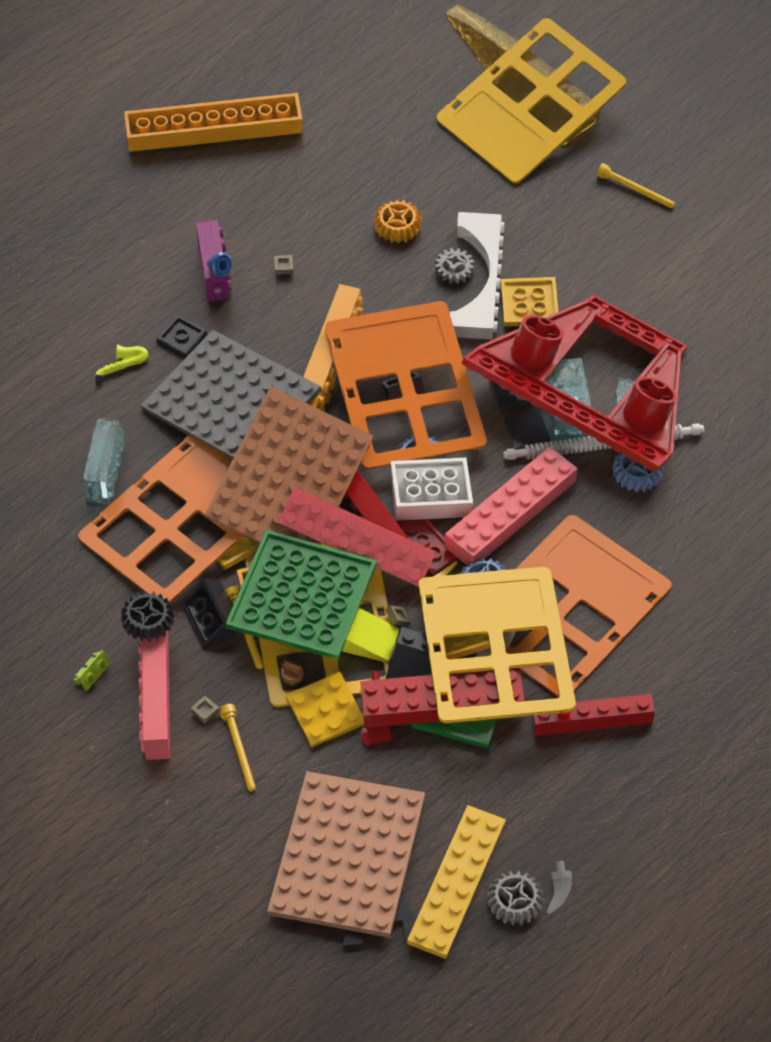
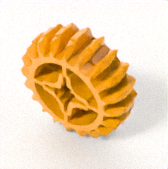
M398 200L395 202L389 201L388 204L383 203L382 207H378L377 212H375V230L378 232L379 237H383L385 241L390 239L391 243L397 241L399 244L403 240L406 243L407 239L412 240L414 236H417L418 231L421 229V213L417 210L416 206H412L411 202L406 204L404 200L402 202H398Z

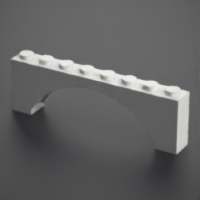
M458 213L457 237L469 242L482 255L489 270V278L482 292L472 302L457 311H450L456 337L493 340V332H497V321H494V318H498V307H495V303L499 304V293L496 292V289H500L501 279L497 278V275H501L502 265L498 264V261H502L503 250H499V247H503L504 236H500V233H504L505 222H501V215Z

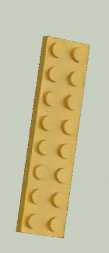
M467 805L409 935L408 945L444 959L447 958L506 819Z

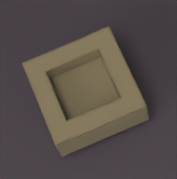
M292 255L274 256L275 275L293 274Z
M390 605L386 609L389 620L393 625L407 627L411 623L404 607Z
M204 696L191 707V712L205 724L219 712V707L208 697Z

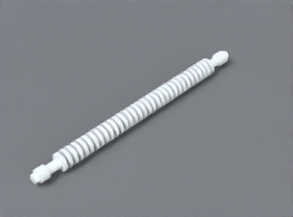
M677 424V426L675 425L674 440H678V438L683 439V435L692 434L693 436L700 435L704 432V426L691 424L690 427L682 428L681 424ZM587 436V440L586 437H582V439L573 438V440L568 439V443L565 439L563 443L562 440H558V442L550 441L549 445L548 442H544V446L543 443H539V445L538 443L530 444V448L527 444L525 449H507V451H503L504 459L508 460L526 456V459L529 460L530 455L531 459H535V456H539L549 446L557 453H560V455L564 453L565 455L568 453L573 454V450L574 453H578V450L580 453L583 450L584 452L592 451V447L594 451L597 448L602 450V448L611 449V447L599 443L594 437Z

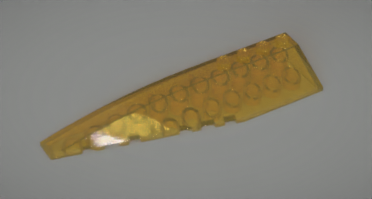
M459 4L446 12L448 19L461 32L462 38L466 39L470 49L474 50L476 57L486 70L518 42L494 24ZM531 50L521 57V59L544 77H549L555 71L554 68ZM496 67L491 73L494 75L500 69ZM509 68L495 81L502 88L503 93L516 103H520L536 89V86L513 68ZM567 79L557 86L581 106H585L592 100ZM545 97L529 111L533 117L552 132H557L573 117L550 97ZM600 110L569 137L561 147L599 121Z

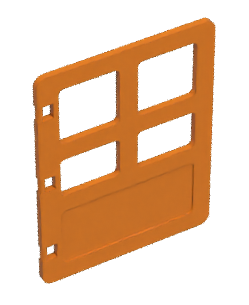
M438 301L332 320L326 323L325 332L350 424L369 433L366 423L367 418L406 412L415 439V447L384 453H375L371 441L361 460V464L365 469L391 466V461L423 460L485 447L487 438L466 367L461 364L463 357L446 303ZM334 341H339L341 348L335 349ZM444 365L451 366L456 388L420 395L416 394L410 372ZM389 375L397 376L402 398L366 405L361 403L356 387L357 381ZM353 390L355 397L349 398L347 391ZM461 402L471 436L431 443L421 409Z
M188 435L182 443L173 448L147 471L138 482L129 487L103 510L94 521L85 526L78 534L80 542L142 591H146L148 595H151L153 591L156 596L161 593L163 598H167L169 603H172L244 537L212 521L225 531L226 534L209 550H203L178 531L196 513H201L205 516L233 460ZM186 444L190 446L184 452L181 451ZM147 482L148 484L142 490L138 488L142 483ZM157 483L163 484L186 502L168 520H164L139 501ZM130 511L154 529L155 532L130 555L123 557L99 539L98 536L124 512ZM102 519L106 521L100 527L96 526ZM165 541H169L195 562L167 588H162L140 571L137 566Z
M575 515L567 516L516 568L547 567L551 570L553 581L569 592L557 604L563 637L587 653L570 672L571 678L576 673L581 676L576 682L572 681L574 692L671 590V581ZM652 594L656 598L650 603L646 599ZM584 602L615 624L599 642H595L564 620L578 603ZM546 629L532 630L517 647L509 645L506 653L532 652L548 636V631ZM615 633L619 637L612 642L609 638ZM539 666L520 667L522 673L557 698L560 697L556 678Z

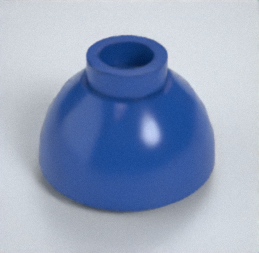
M220 252L214 254L208 260L207 266L214 276L224 278L231 271L232 261L227 253Z

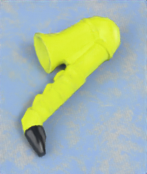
M117 344L116 360H123L99 369L95 376L96 385H99L102 381L103 375L145 362L149 356L148 351L140 346L122 347Z

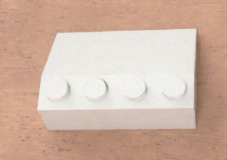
M466 458L391 461L395 521L466 517L472 512L473 498Z

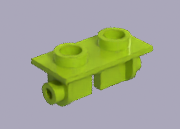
M104 650L93 653L92 657L85 664L87 668L82 667L74 675L73 682L77 685L81 683L85 691L89 690L111 664Z

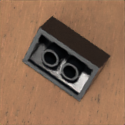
M203 578L180 602L203 648H208L231 639L238 632L226 628V621L233 605L221 581Z

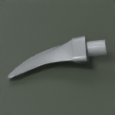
M557 861V872L551 873L554 896L547 909V914L557 910L565 902L571 890L572 873L565 870L564 861Z

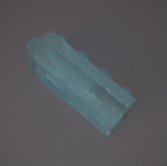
M582 358L562 360L545 382L591 407ZM552 416L555 435L566 433L569 435H580L582 433L576 427L567 425L563 420Z
M97 418L83 477L86 502L109 504L110 497L114 496L113 482L117 481L118 470L116 469L117 466L121 465L120 451H123L125 447L123 429L120 427V421Z

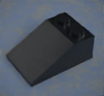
M402 627L385 679L429 675L431 664L426 634ZM433 646L434 652L437 651L438 646Z

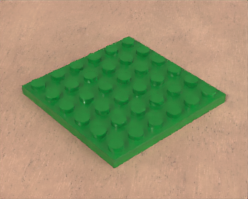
M266 530L226 621V628L339 660L377 566V560Z

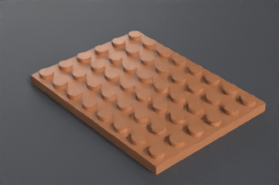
M270 386L204 517L259 544L266 530L321 544L278 524L292 490L295 487L339 507L373 435Z
M306 771L269 903L268 915L390 938L425 801V792Z

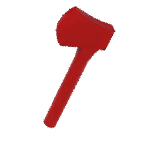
M379 671L371 673L372 680L380 679ZM363 726L361 730L363 743L368 747L377 743L391 741L390 726L364 728Z

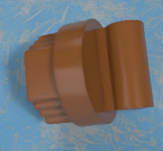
M295 661L284 662L281 669L284 683L291 686L301 683L304 669L300 663Z

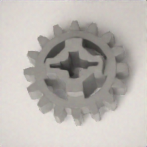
M450 248V252L444 250L443 255L438 254V259L435 260V272H437L438 277L442 276V281L448 279L450 284L452 281L459 284V280L465 282L466 277L471 278V273L474 272V260H472L471 255H467V251L460 252V248L454 251L453 248Z

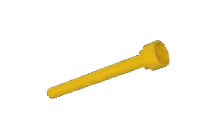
M604 163L601 164L597 171V176L602 179L610 178L669 208L675 206L673 201L612 172L610 166Z
M232 586L225 590L233 605L240 591L238 586ZM244 633L257 669H262L263 662L252 635Z
M226 704L219 709L221 718L227 721L247 789L253 792L255 784L235 722L237 712L233 704Z

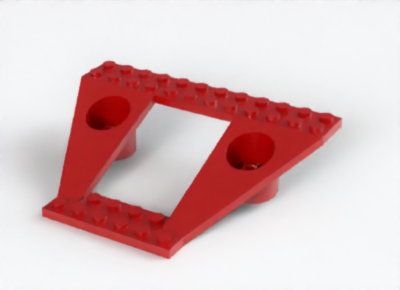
M595 295L548 317L528 315L523 318L519 329L479 345L462 360L461 364L469 370L475 371L485 379L497 383L501 388L515 393L517 397L524 398L531 402L533 406L542 408L549 415L563 420L565 424L576 427L583 434L594 437L599 443L610 446L614 451L628 456L630 460L644 465L650 471L657 473L673 455L681 356L686 352L688 346ZM593 322H596L602 328L613 331L619 337H624L631 344L644 348L646 352L656 355L608 417L545 382Z

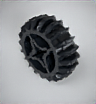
M146 591L144 595H140L137 592L136 598L130 596V602L125 601L120 618L122 627L126 630L128 636L132 635L134 640L139 637L141 642L144 639L150 642L151 638H155L158 641L159 635L165 637L166 631L170 632L171 626L174 624L175 614L173 606L167 598H163L161 593L156 596L154 591L151 595H148Z

